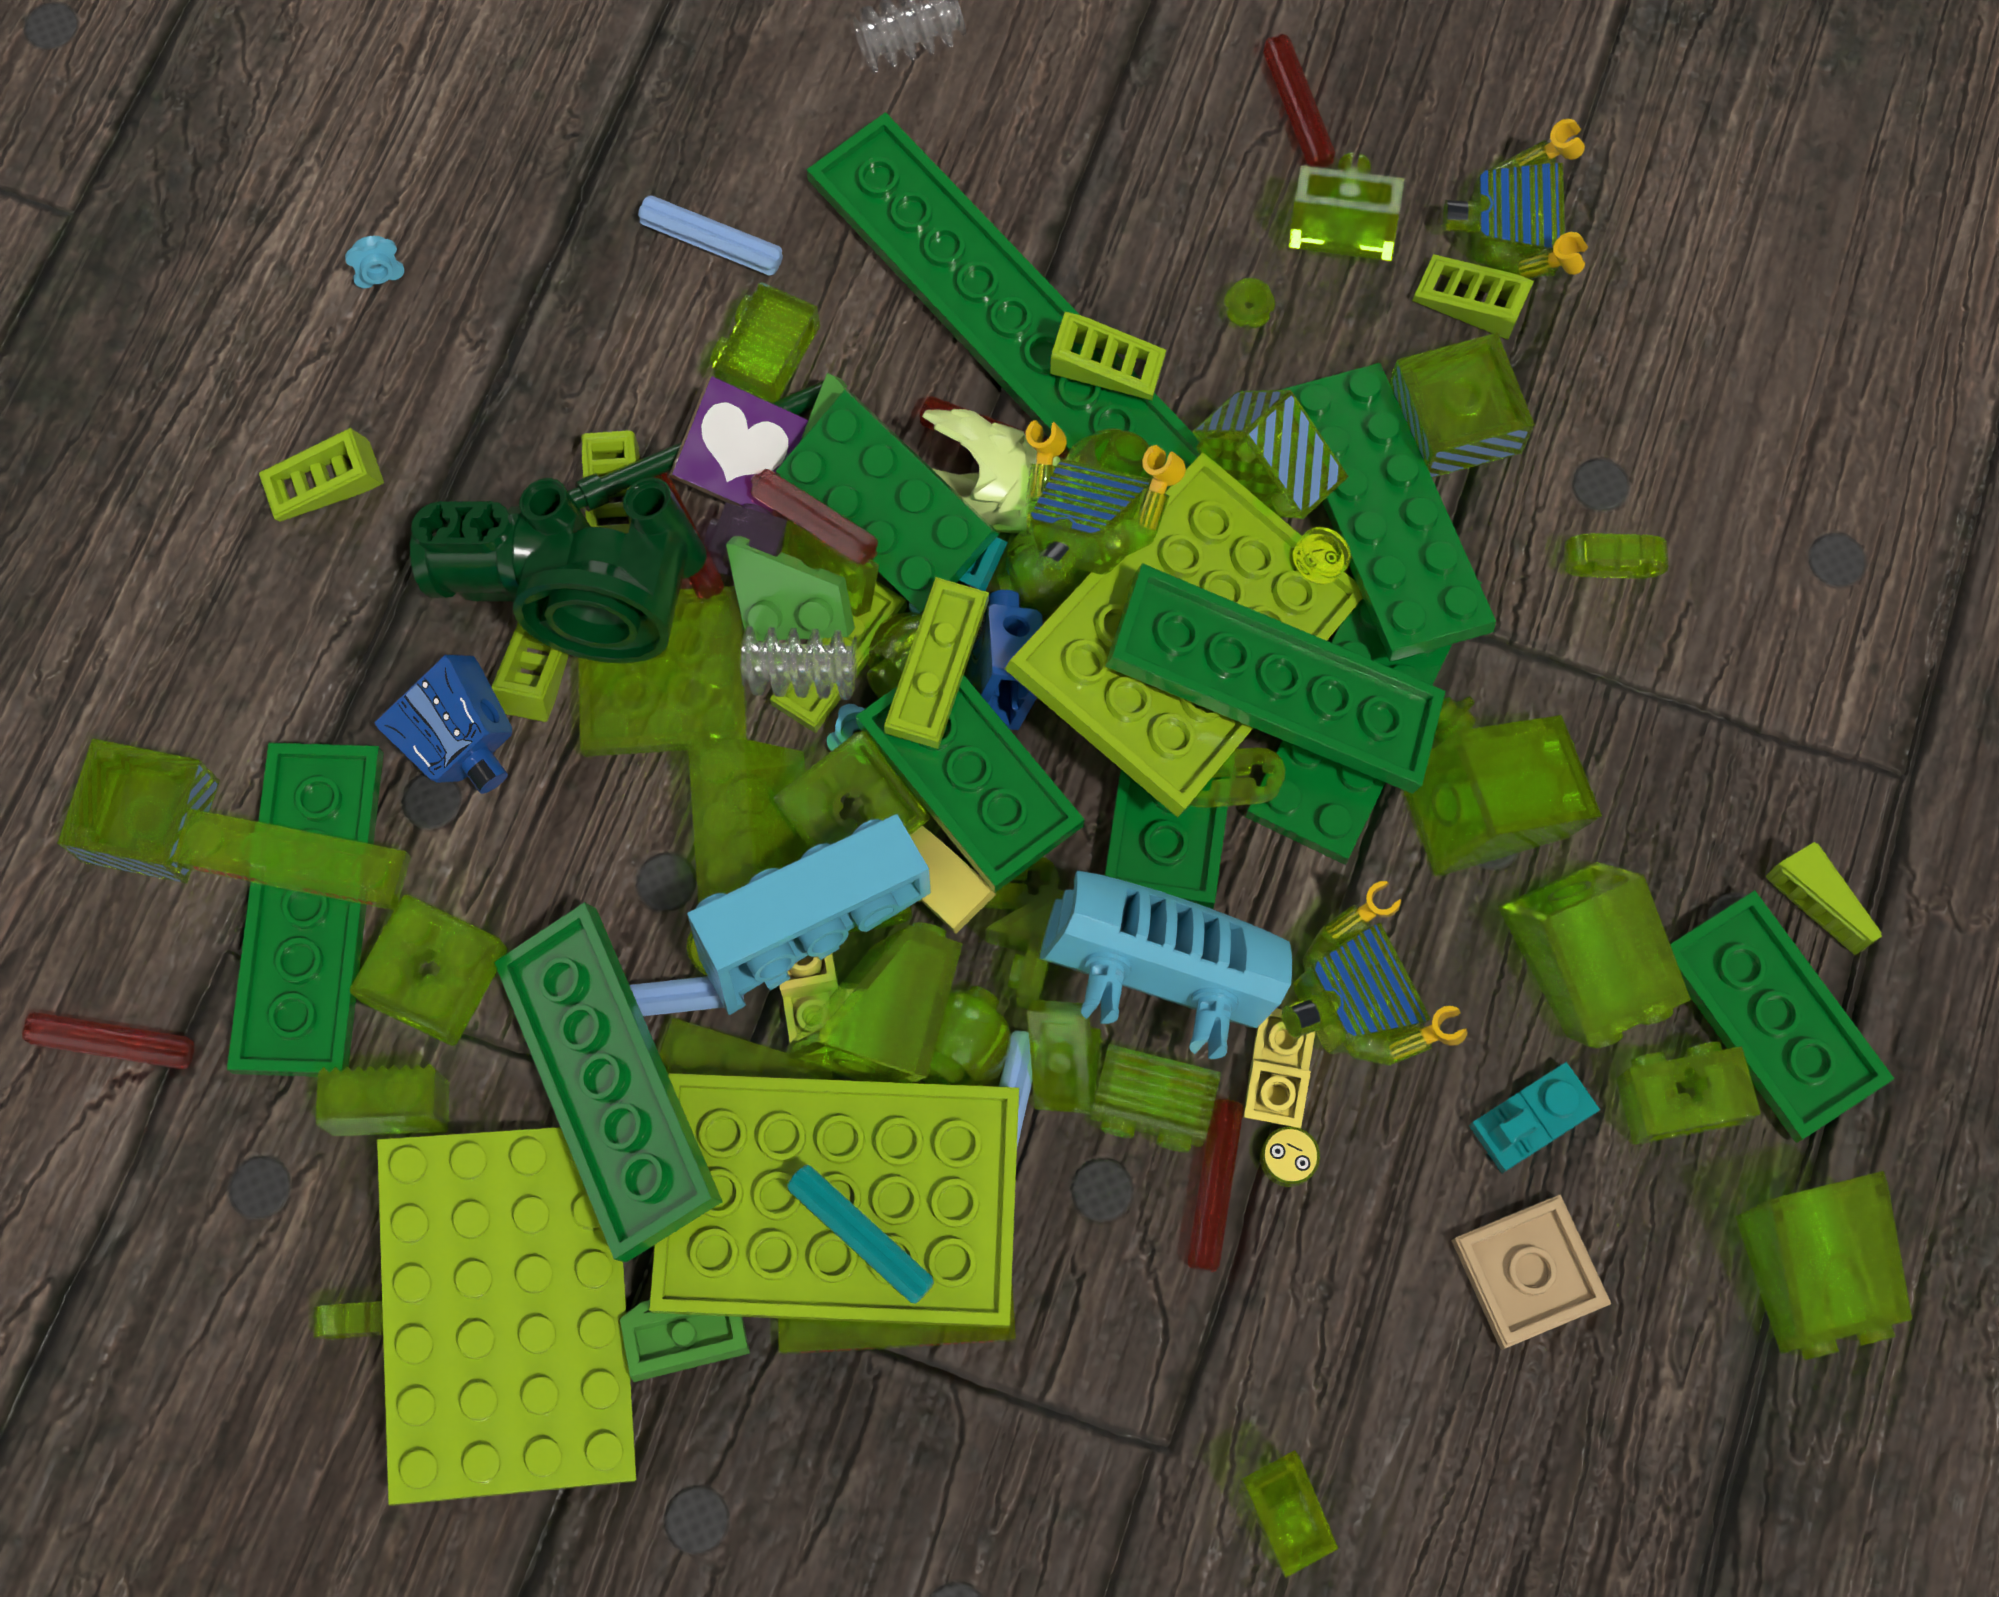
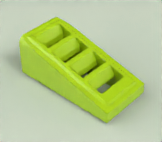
M1433 254L1412 301L1508 340L1534 281L1514 273ZM1440 275L1450 278L1444 292L1434 290ZM1460 282L1469 286L1464 298L1454 295ZM1479 290L1488 293L1485 302L1474 300ZM1498 298L1507 301L1505 308L1495 305Z
M1065 311L1052 350L1050 374L1152 400L1166 356V349L1090 318ZM1074 342L1083 344L1080 355L1071 352ZM1095 347L1104 350L1100 363L1091 360ZM1116 353L1125 355L1121 371L1112 368ZM1137 358L1146 361L1141 379L1131 376Z
M352 428L259 472L274 519L279 522L360 495L384 484L370 442ZM348 458H350L353 469H350L347 461ZM330 464L333 465L337 476L333 479H330L326 468ZM310 471L316 487L310 489L305 473ZM289 478L292 479L297 496L290 499L284 480Z
M633 431L585 433L581 436L583 478L594 473L598 476H604L640 460L639 445ZM628 489L610 497H623ZM623 502L608 503L589 512L585 509L586 519L591 527H604L624 533L629 532L630 519L629 524L600 526L599 518L627 517L623 508Z
M519 623L492 684V689L505 714L547 722L556 701L569 654L543 644L527 633ZM530 648L550 653L549 656L527 652V649ZM521 669L541 672V675L522 673Z
M1816 842L1786 858L1766 875V878L1781 893L1854 955L1860 953L1882 937L1879 928Z

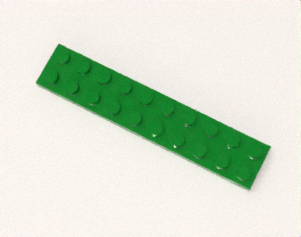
M886 112L806 169L808 181L1029 417L1033 421L1036 420L1043 427L1044 433L1050 437L1053 422L1062 429L1067 441L1063 453L1075 466L1149 483L1147 485L1079 469L1083 474L1144 488L1140 493L1091 482L1098 488L1135 496V498L1099 490L1105 496L1130 501L1125 507L1112 505L1116 509L1121 510L1120 514L1133 527L1140 520L1153 478L1144 470L1142 465L1144 453L1149 447L1158 445L1166 452V461L1169 453L1173 451L1183 460L1186 469L1202 452L1215 462L1213 457H1217L1204 446L1200 439L1155 393L1153 399L1148 400L1050 374L1052 350L1064 313L1066 311L1080 314ZM1074 342L1071 352L1080 355L1083 344ZM1095 347L1091 360L1100 363L1104 350ZM1117 353L1112 368L1121 371L1124 360ZM1134 371L1132 372L1131 376L1141 379Z

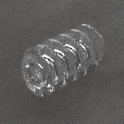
M882 0L879 3L878 15L871 6L867 5L860 10V23L855 16L853 17L854 29L860 50L873 74L878 72V56L884 55L889 64L895 67L897 66V50L903 49L912 61L916 59V43L921 42L927 52L933 54L935 52V37L940 36L945 45L951 48L953 47V31L959 30L962 36L966 34L958 0H916V2L915 0H898L897 8L890 0Z
M746 626L741 651V678L743 687L748 680L753 695L762 696L770 681L775 696L784 697L792 682L797 697L806 698L814 683L819 698L828 699L836 683L841 699H851L855 689L857 672L856 635L851 646H846L841 630H835L829 645H823L819 629H813L807 644H801L797 628H790L785 643H779L775 627H768L763 642H757L753 626Z

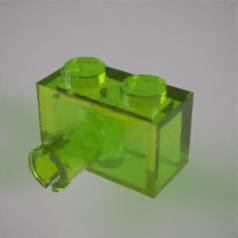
M1354 153L1345 154L1340 158L1338 170L1301 165L1294 199L1289 248L1392 261L1405 179L1370 174L1371 162L1368 157L1360 153L1357 168H1352Z

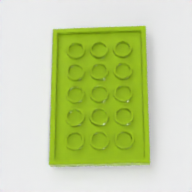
M1204 452L1186 469L1182 480L1172 485L1163 494L1152 528L1140 526L1138 521L1011 658L1005 667L1009 674L1176 817L1187 808L1251 732L1253 727L1105 666L1134 574L1143 563L1326 641L1363 598L1356 581L1342 569H1340L1334 579L1327 582H1318L1306 577L1298 568L1295 559L1298 545L1306 539Z
M669 1073L671 1083L723 1202L655 1244L649 1311L662 1314L1010 1328L1019 1088ZM804 1165L813 1167L932 1276L934 1284L919 1302L915 1304L909 1302L790 1193L787 1184Z
M561 1127L377 1139L389 1506L635 1482L636 1466L631 1383L620 1319L626 1315L623 1262L614 1260Z

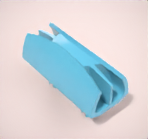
M1078 870L1074 877V890H1065L1063 899H1055L1039 959L1089 975L1081 1014L1087 1019L1101 1001L1100 1024L1114 1023L1118 1020L1122 986L1197 1010L1189 1048L1191 1052L1196 1054L1208 1041V1059L1222 1058L1226 1055L1230 1021L1249 1028H1258L1281 1004L1291 986L1292 952L1289 941L1262 928L1197 903L1127 881Z

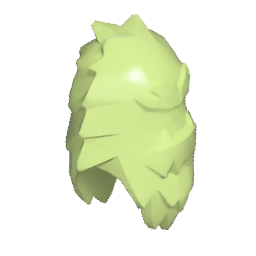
M938 409L926 410L922 417L933 423L935 430L960 442L961 445L972 453L979 464V472L957 475L946 471L933 470L994 529L1004 533H1023L1024 539H1035L1052 528L1059 535L1064 534L1065 527L1070 524L1069 519H1059L1052 524L1033 519L1031 515L1034 512L1054 518L1068 517L1035 509V506L1071 515V511L1037 503L1038 501L1033 500L1037 471V451L1027 442L1024 431L998 423L991 424L975 411L966 409H952L951 411ZM1058 456L1054 457L1050 469V477L1068 480L1065 475L1053 473L1056 467L1064 469L1061 464H1058L1061 462ZM1049 478L1050 483L1070 487L1068 482ZM1048 488V493L1071 498L1070 493ZM1052 495L1047 496V499L1073 505L1072 500Z

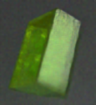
M747 739L688 744L698 904L713 894H728L749 884L755 875L766 869H781L800 860L804 853L812 848L804 751Z

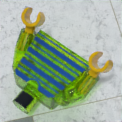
M1563 119L1557 122L1551 130L1550 143L1542 140L1480 173L1471 201H1445L1443 231L1471 232L1472 258L1477 263L1487 264L1493 269L1514 273L1528 279L1554 276L1559 266H1562L1566 273L1576 275L1584 269L1585 262L1577 252L1586 251L1588 246L1579 233H1565L1563 163H1556L1558 155L1565 159L1573 160L1583 154L1585 144L1579 137L1566 142L1571 136L1580 133L1581 128L1573 119Z
M1036 420L1028 425L1026 439L1037 451L1036 464L1030 463L1026 492V523L1028 531L1035 539L1039 554L1036 566L1043 576L1052 581L1059 582L1066 577L1072 568L1100 575L1110 573L1126 556L1153 543L1170 497L1165 494L1166 488L1180 482L1185 475V464L1176 453L1171 451L1166 461V452L1158 445H1153L1147 449L1142 459V465L1144 470L1153 477L1152 479L1063 458L1057 466H1052L1053 458L1060 455L1066 447L1067 441L1064 432L1053 422L1050 437L1047 441L1041 443L1043 427Z
M1379 881L1368 889L1366 903L1360 907L1353 904L1320 929L1303 957L1305 972L1293 982L1294 991L1299 1001L1283 1007L1282 1020L1288 1033L1294 1038H1299L1315 1031L1325 1051L1330 1054L1347 1052L1354 1059L1388 1066L1431 1050L1432 1043L1438 1040L1449 1046L1459 1045L1465 1040L1468 1032L1467 1029H1461L1454 1034H1446L1440 1030L1441 1024L1445 1019L1461 1014L1460 1009L1454 1006H1444L1438 1009L1433 1015L1432 1025L1424 1027V1024L1431 1020L1382 924L1378 923L1371 927L1370 920L1374 917H1390L1399 910L1401 905V899L1388 909H1379L1374 905V895L1377 891L1383 890L1389 885L1387 881Z

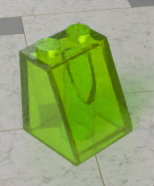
M1562 715L1458 730L1431 750L1423 785L1413 794L1403 790L1435 877L1569 838L1602 817Z
M1595 862L1498 906L1505 923L1568 1038L1592 1048L1610 1046L1624 1037L1623 1031L1640 1023L1650 1025L1664 1021L1673 1015V1008L1691 1000L1644 874Z
M915 922L912 926L908 925L878 942L868 951L788 1045L785 1057L859 1081L913 1083L927 1078L963 943L945 938L946 931L944 929L923 922Z
M1884 1171L1769 1199L1735 1216L1781 1354L1800 1349L1803 1359L1809 1360L1839 1352L1836 1340L1857 1335L1860 1346L1896 1337L1892 1325L1912 1320L1890 1192Z

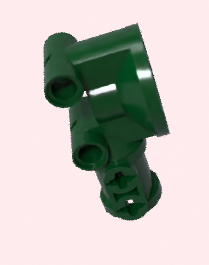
M653 477L639 480L626 491L623 498V508L631 520L628 533L604 527H591L563 483L557 479L543 478L531 483L523 491L519 506H511L508 510L502 504L492 501H439L430 503L415 515L411 526L412 535L410 541V559L414 579L421 592L429 598H448L458 593L465 600L514 602L513 613L517 622L535 639L560 652L605 663L641 662L658 656L666 649L671 634L682 579L689 578L701 570L707 559V550L668 484L659 478Z

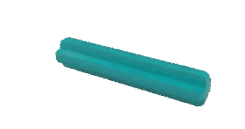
M804 1165L792 1176L787 1184L790 1193L909 1302L915 1304L929 1292L934 1284L932 1276L813 1167Z

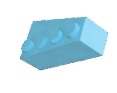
M895 814L885 820L873 819L860 825L851 836L832 845L824 843L814 846L804 853L800 860L781 869H766L755 875L749 884L728 894H713L702 900L696 909L688 912L687 915L700 962L728 1015L746 1006L742 995L763 982L772 990L789 980L790 976L787 971L806 956L818 957L822 960L840 949L839 946L847 939L848 931L858 926L860 931L868 932L931 894L929 868L898 814Z

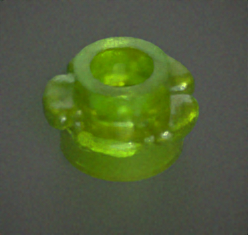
M1245 278L1238 281L1227 291L1224 298V305L1228 308L1227 317L1232 323L1240 327L1249 325L1252 328H1258L1266 324L1270 320V312L1275 309V298L1268 285L1256 278ZM1250 302L1254 304V307L1249 309L1244 304Z

